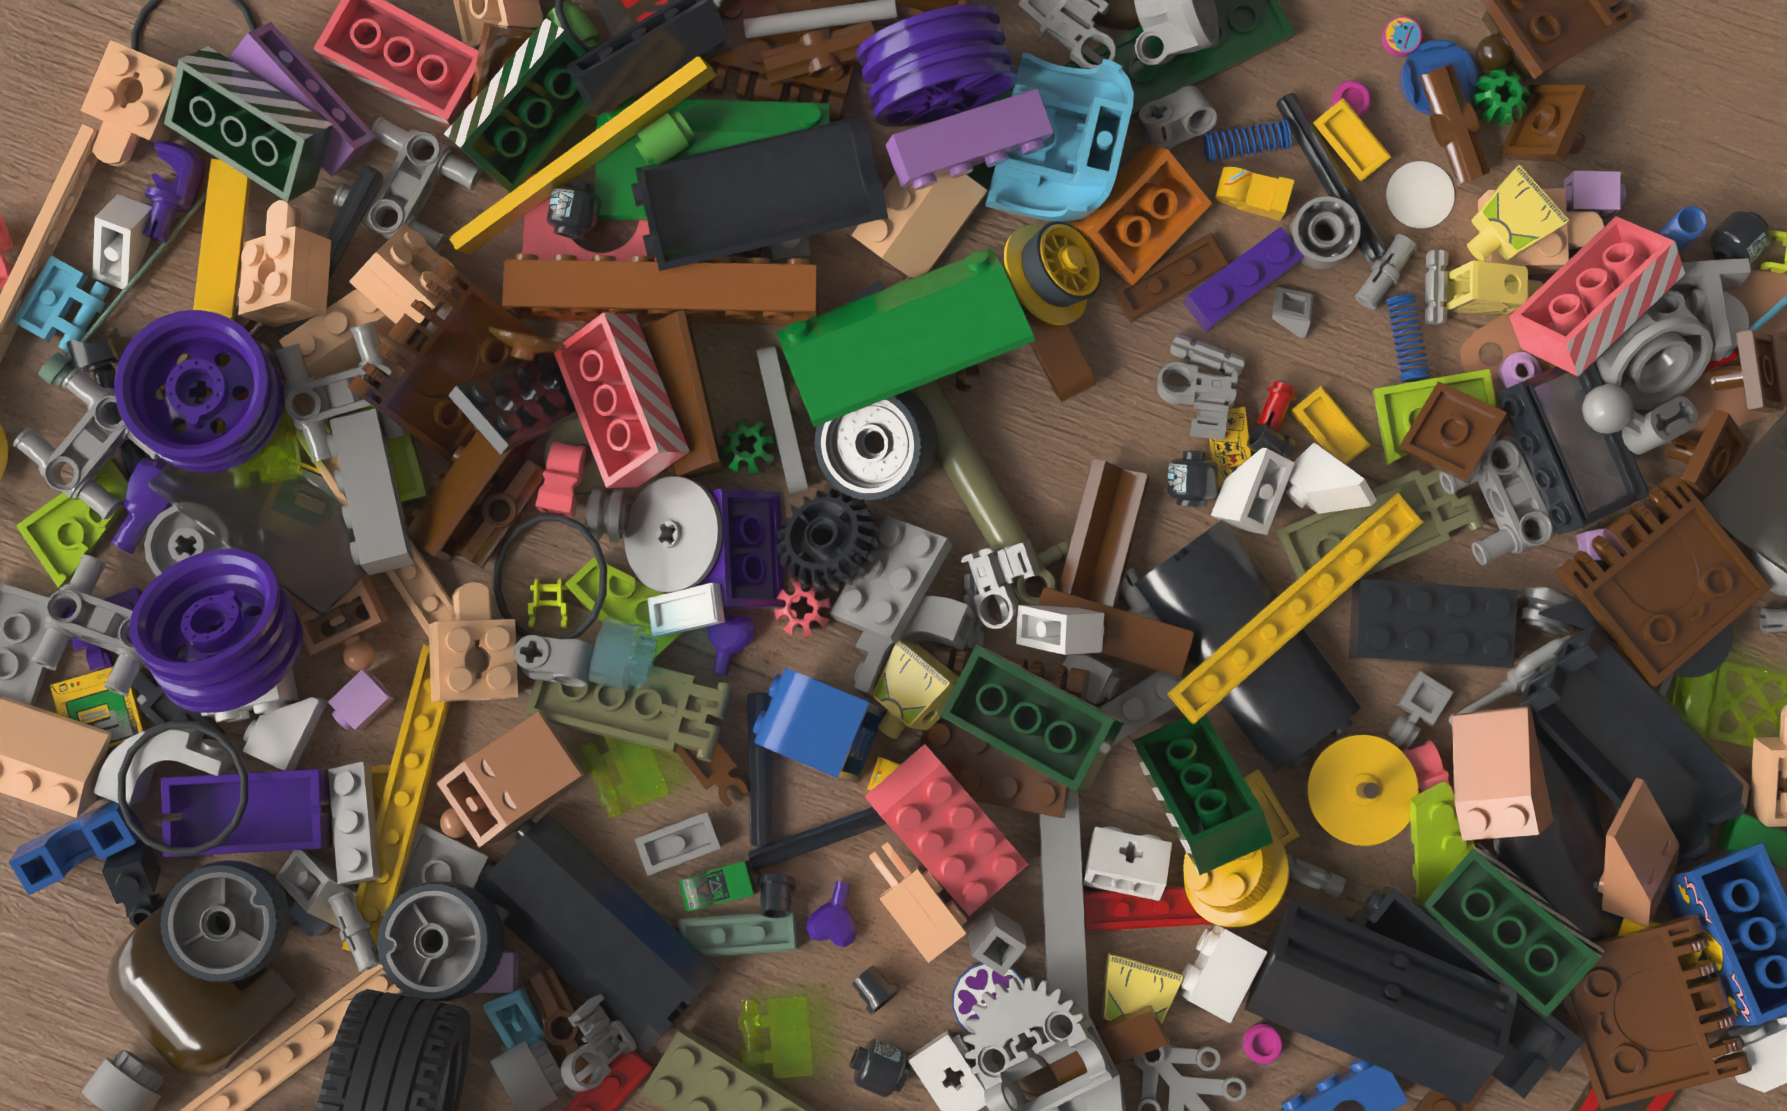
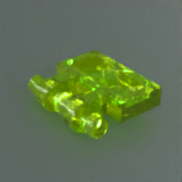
M286 399L284 400L279 425L267 445L249 461L228 470L229 474H232L234 477L235 488L251 486L249 473L255 471L260 472L261 482L265 485L303 477L296 429L292 418L286 411ZM226 423L222 427V433L226 430Z
M606 736L604 738L610 751L600 755L595 741L581 746L586 760L583 762L587 774H592L599 792L596 797L600 806H605L609 819L624 813L619 802V798L623 796H629L634 809L671 793L653 748ZM614 762L623 784L613 787L605 766Z
M807 994L768 998L769 1014H758L756 999L741 1000L742 1016H739L738 1020L739 1029H743L745 1051L741 1052L742 1063L762 1076L763 1063H773L774 1078L813 1075ZM770 1027L771 1049H760L759 1028Z

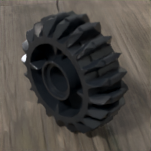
M833 488L828 495L823 491L817 490L814 500L803 496L804 505L800 508L791 505L793 516L791 518H782V523L786 529L776 532L777 538L781 541V543L775 546L777 553L781 556L779 559L781 566L788 571V575L794 581H799L804 588L809 590L813 585L817 591L824 593L829 585L832 590L839 591L841 581H845L846 584L853 586L852 576L855 573L865 576V570L862 566L864 563H874V557L870 552L880 549L879 543L875 539L880 533L879 528L875 524L874 514L867 509V505L862 500L847 496L845 493L841 495L838 490ZM833 536L827 544L823 545L828 537Z

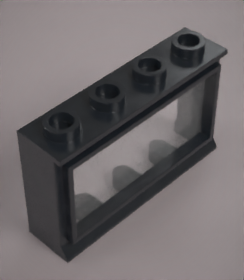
M1594 363L1579 376L1555 366L1497 392L1502 403V409L1509 416L1508 420L1517 438L1518 446L1524 454L1533 475L1534 483L1540 491L1547 507L1549 518L1554 524L1558 535L1584 528L1649 495V490L1633 453L1624 443L1622 430L1609 434L1597 432L1584 420L1582 406L1586 395L1595 387L1603 385Z

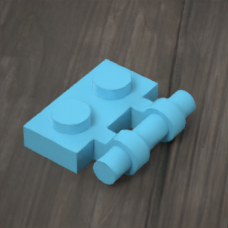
M50 255L12 322L49 342L57 329L62 331L65 335L58 347L69 353L66 343L72 339L77 341L83 339L87 333L86 329L96 312L101 314L106 303L103 301L110 288L96 281L89 294L84 292L81 288L88 276ZM74 300H77L83 305L73 322L69 323L64 320V317Z

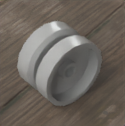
M192 503L174 505L160 513L149 526L144 543L146 561L157 577L174 564L199 553L218 549L244 551L242 535L231 519L219 511ZM193 546L197 549L195 553H193Z

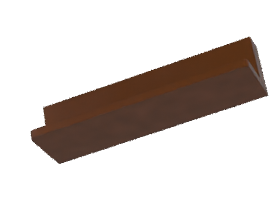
M1092 460L1061 576L1059 591L1116 608L1150 479L1148 474L1121 469L1104 460Z
M1045 587L1042 590L1038 606L1082 608L1104 613V635L1102 652L1100 653L1179 677L1182 676L1194 636L1193 631L1049 587Z

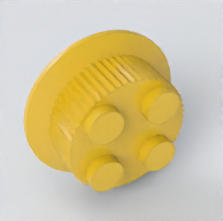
M1270 830L1273 840L1272 844L1200 876L1186 852L1185 859L1183 860L1186 894L1193 908L1203 918L1221 927L1242 928L1263 920L1274 911L1282 900L1289 881L1288 856L1282 842L1275 833Z

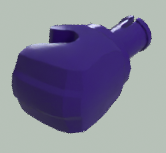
M157 141L154 145L157 156L175 170L177 178L175 181L167 183L158 174H152V179L157 188L147 187L145 191V196L151 199V202L154 204L142 234L150 239L156 240L158 238L159 242L167 243V237L176 212H181V210L189 211L191 205H194L205 176V164L199 154L188 147L167 141Z
M151 457L141 459L129 479L126 497L121 503L127 508L126 511L129 514L115 538L111 541L115 546L134 554L144 533L156 517L168 508L180 505L178 503L188 491L190 479L182 472V469L169 464L163 459L153 460Z

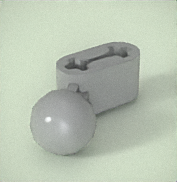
M1611 384L1595 387L1586 395L1582 406L1584 420L1594 431L1609 434L1622 430V438L1625 445L1630 451L1638 455L1677 438L1693 429L1698 423L1696 407L1686 397H1676L1641 415L1634 411L1631 396L1622 387ZM1663 422L1665 426L1657 429L1656 425Z

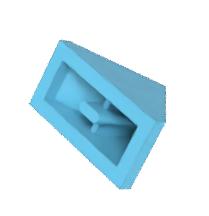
M525 987L483 1004L485 1013L508 1050L524 1040L528 1046L538 1040L544 1041L546 1044L549 1043L544 1034V1024Z

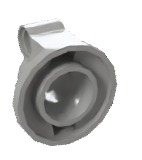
M1134 0L1137 15L1144 31L1136 40L1135 53L1138 59L1145 64H1166L1177 54L1190 53L1212 47L1219 41V24L1215 0ZM1156 36L1164 44L1163 53L1158 58L1153 57L1149 51L1150 41Z
M1668 290L1593 363L1601 381L1605 385L1611 384L1622 387L1631 396L1634 410H1649L1680 396L1700 378L1710 361L1713 342L1709 331L1685 306L1683 295L1677 291Z

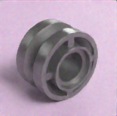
M594 486L591 496L587 500L585 527L597 541H600L603 534H607L610 542L621 543L623 534L627 530L629 517V500L627 499L626 489L615 488L610 496L607 495L604 487Z
M1535 586V588L1525 587L1522 598L1528 605L1518 608L1516 619L1524 622L1526 626L1553 634H1559V632L1570 633L1571 624L1539 615L1538 612L1556 606L1575 604L1578 601L1554 589Z

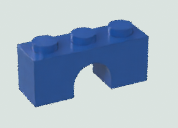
M111 801L19 846L10 859L9 864L27 894L31 895L64 879L73 867L88 858L97 855L102 860L135 844L138 836L127 825L119 803ZM129 806L134 821L143 829L131 806Z
M1357 1058L1349 1064L1351 1070L1340 1076L1332 1073L1323 1077L1315 1083L1317 1089L1303 1096L1302 1092L1288 1097L1281 1103L1283 1108L1278 1111H1333L1339 1103L1346 1100L1358 1101L1364 1111H1392L1408 1102L1392 1072Z

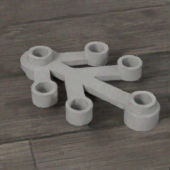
M1168 1043V1045L1158 1048L1159 1057L1154 1061L1147 1060L1145 1054L1133 1058L1137 1067L1143 1071L1141 1100L1136 1105V1111H1141L1142 1106L1146 1103L1154 1104L1155 1111H1161L1156 1101L1159 1074L1169 1085L1168 1111H1184V1104L1190 1111H1211L1197 1094L1221 1095L1233 1102L1240 1101L1246 1094L1245 1083L1236 1076H1229L1225 1079L1181 1076L1171 1064H1198L1205 1071H1213L1220 1064V1055L1211 1046L1192 1049L1170 1047ZM1207 1051L1213 1052L1215 1056L1214 1062L1211 1065H1203L1201 1063L1202 1054ZM1231 1082H1238L1240 1084V1092L1235 1096L1227 1093V1086Z

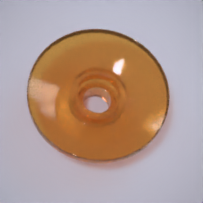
M489 326V331L496 338L512 347L511 356L534 361L535 354L556 353L566 348V345L546 338L507 328Z

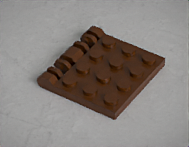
M738 0L733 5L720 10L718 14L729 38L720 43L714 52L700 55L703 60L710 64L713 70L715 66H719L713 93L723 94L727 86L729 70L731 69L741 72L736 86V99H746L752 75H756L758 78L752 101L782 102L785 86L788 83L792 84L788 102L800 103L803 87L815 90L811 103H823L825 93L830 94L828 103H830V122L841 121L856 62L843 65L841 70L826 77L811 78L806 76L770 87L761 53L799 42L803 35L815 30L830 29L831 31H836L859 23L746 38L744 19L867 1ZM711 80L700 87L699 90L708 91Z
M1480 0L1534 80L1611 34L1617 33L1638 18L1630 5L1614 14L1611 12L1624 0Z
M444 261L435 274L455 289L453 293L450 294L431 279L426 284L431 294L445 301L444 305L435 314L431 307L423 301L415 299L410 306L430 321L427 327L424 328L404 313L388 336L407 349V353L402 357L382 342L377 350L380 351L383 357L390 362L393 361L397 366L387 377L381 369L367 362L362 370L382 384L381 387L376 389L362 377L356 375L348 388L451 462V458L462 443H467L475 433L473 430L475 425L448 396L456 385L539 349L544 341L462 273Z
M1670 474L1658 485L1659 489H1652L1647 497L1656 511L1666 517L1663 522L1660 523L1646 506L1636 503L1631 507V515L1628 513L1622 514L1603 531V537L1597 535L1592 540V548L1602 561L1610 565L1606 570L1603 571L1586 551L1581 550L1574 555L1573 560H1567L1556 570L1559 579L1567 589L1580 598L1652 687L1663 682L1771 589L1769 584L1689 487L1675 474Z
M939 644L935 650L934 657L960 677L971 653L969 649L959 650L956 654V648ZM1001 655L1028 670L1027 659ZM1035 661L1032 663L1030 672L1044 678L1045 666L1043 662ZM1058 665L1053 673L1052 684L1063 690L1066 689L1067 692L1086 702L1090 679L1089 670L1072 668L1067 684V666ZM942 717L930 729L923 730L920 748L925 744L974 801L1065 818L1070 788Z
M1699 914L1686 915L1675 918L1667 923L1595 942L1604 950L1602 957L1563 999L1574 1034L1584 1041L1579 1048L1600 1109L1745 1074L1753 1069L1747 1052L1733 1053L1745 1046L1742 1037H1728L1709 1045L1706 1033L1732 1026L1736 1023L1734 1014L1730 1012L1710 1016L1701 1021V1015L1720 1011L1730 1006L1721 977L1700 980L1691 985H1688L1687 980L1708 975L1718 970L1715 961L1702 960L1682 968L1679 956L1699 952L1709 946L1707 937L1704 936L1682 940L1676 944L1673 942L1704 931ZM1724 1055L1716 1060L1714 1059V1057Z

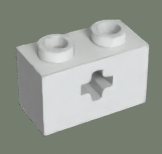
M1111 826L1095 827L1089 842L1083 885L1160 901L1167 884L1172 842L1162 841L1158 836L1150 834L1138 836L1124 833L1121 829Z
M948 1030L908 1056V1061L941 1111H978L987 1105L984 1097L986 1089L979 1077L980 1073L972 1074L970 1071L972 1067L965 1057V1054L970 1052L965 1042L959 1034L952 1038ZM949 1067L954 1072L960 1069L963 1071L960 1074L961 1083L957 1086L952 1081L944 1082L946 1079V1069Z

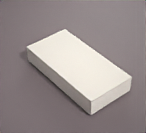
M709 583L648 598L653 637L668 636L725 622L720 584Z

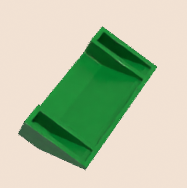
M628 98L622 102V105L617 110L598 116L597 129L640 98ZM684 99L666 113L671 116L679 111L694 133L695 138L688 142L689 146L669 160L830 123V103ZM637 134L595 165V194L601 200L598 219L647 220L644 206L636 207L631 184L638 183L635 168L656 164V162L653 160L647 164L635 146L636 143L641 141Z
M992 248L986 251L973 252L965 259L833 309L805 321L792 322L784 329L776 332L814 427L1035 341L1034 334L1007 275Z

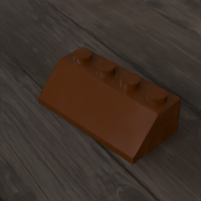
M685 310L676 311L644 326L643 332L690 451L668 466L669 473L676 472L677 477L691 479L725 471L719 450L720 446L691 322Z
M474 426L473 430L476 434L468 445L462 443L451 458V462L454 464L445 476L443 474L439 475L432 483L428 491L431 496L423 507L417 506L409 515L406 524L409 526L407 528L409 538L434 557L449 563L456 554L455 547L481 512L484 500L495 492L519 456H526L538 439L537 437L500 455Z

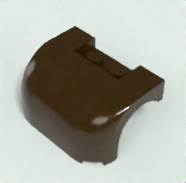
M163 904L128 935L112 957L107 975L109 995L121 1012L169 1065L179 1073L184 1072L195 1077L208 1076L210 1078L226 1068L232 1057L256 1033L291 1007L298 995L272 967L269 970L264 967L249 977L231 982L206 981L185 972L172 960L163 942L160 924L162 923V909L165 906ZM217 915L216 924L218 929L222 932H227L229 927Z

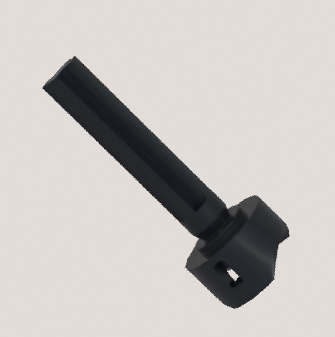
M117 328L109 334L107 340L102 342L86 343L72 339L66 343L74 368L80 367L83 372H93L94 380L103 388L115 389L116 369L113 366L118 364L117 362L120 361L125 351ZM117 404L113 405L110 409V419L113 423L118 424L122 418ZM130 439L125 440L118 448L128 477L132 475L141 459L146 457L144 450Z

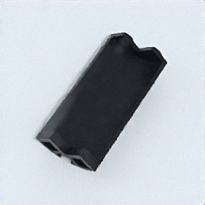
M863 116L673 159L659 165L656 163L635 168L638 183L631 184L636 207L644 206L650 234L643 235L648 259L656 257L659 271L888 218L883 187L875 166L869 131Z
M1223 520L1216 523L1134 583L1162 622L1193 631L1194 636L1188 658L1196 668L1278 597L1277 593ZM1303 629L1221 700V703L1273 773L1285 765L1290 770L1300 765L1309 757L1306 752L1308 749L1330 733L1337 737L1353 725L1350 717L1361 709Z
M1533 720L1554 822L1539 835L1492 838L1496 858L1592 941L1597 942L1612 938V932L1620 929L1624 917L1602 910L1603 893L1598 892V886L1605 867L1606 839L1591 778Z

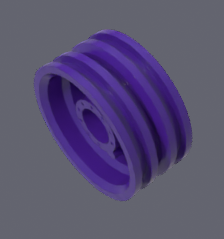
M963 4L944 7L899 21L865 40L857 50V57L860 65L863 66L862 75L865 83L872 86L868 95L871 104L875 106L874 116L876 122L887 127L925 124L975 109L1009 91L1016 84L1018 78L1015 68L1011 66L1012 57L1010 51L1002 46L1006 37L1003 28L999 25L1000 17L998 10L986 4Z
M185 310L165 315L153 321L131 340L123 352L117 367L115 399L123 422L140 442L169 464L186 471L216 473L233 469L249 461L270 441L279 425L283 412V384L278 369L271 357L241 325L226 316L214 312ZM181 355H190L191 359L177 364V360ZM220 355H229L231 358L230 363L227 366L220 367ZM165 386L166 397L161 400L157 399L156 391L159 387ZM209 390L212 393V395L206 397L207 391ZM248 390L249 395L245 400L239 401L235 399L236 396ZM199 397H205L204 403L199 401ZM218 419L224 420L226 423V430L222 434H216V420ZM186 423V428L182 433L177 434L174 432L173 428Z
M236 549L206 551L188 557L169 567L144 590L133 609L130 619L132 644L166 696L176 705L200 713H216L236 709L268 693L289 673L298 658L303 642L301 620L270 566L260 557Z

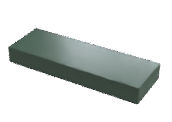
M790 910L788 917L779 919L767 918L762 916L761 913L678 919L679 933L705 957L798 950L795 910Z

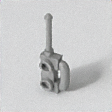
M1570 635L1554 639L1527 655L1516 667L1507 672V679L1500 683L1501 687L1456 714L1478 712L1505 695L1510 696L1514 694L1517 696L1524 692L1526 682L1536 671L1545 674L1558 660L1553 653L1564 641L1571 638ZM1452 714V715L1449 717V722H1450L1451 725H1452V716H1453L1454 714Z

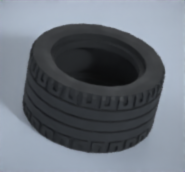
M365 989L355 994L344 1014L333 1043L316 1111H458L470 1044L471 1022L469 1013L460 1006L445 1005L442 1002Z

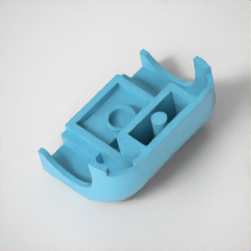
M1023 52L1017 72L1018 79L1014 85L1012 96L1038 89L1054 133L1044 143L1045 147L1040 151L1029 155H1023L1022 151L1009 154L1007 161L995 165L985 206L1045 221L1066 222L1083 219L1100 208L1108 198L1114 185L1133 108L1134 91H1132L1130 80L1122 70V66L1111 60L1103 59L1102 64L1096 68L1078 69L1049 63L1032 54Z

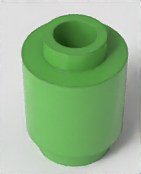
M571 0L564 1L563 12L571 31L586 46L593 49L598 47L597 43L601 35L579 5H574ZM554 7L548 13L547 19L562 28Z
M679 111L671 116L666 113L637 133L641 141L636 143L635 146L647 164L654 160L659 165L689 146L688 142L695 138V135Z

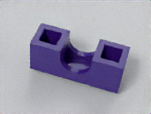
M1279 227L1188 294L1184 305L1207 333L1236 312L1241 305L1265 287H1270L1297 267L1304 256L1283 228Z

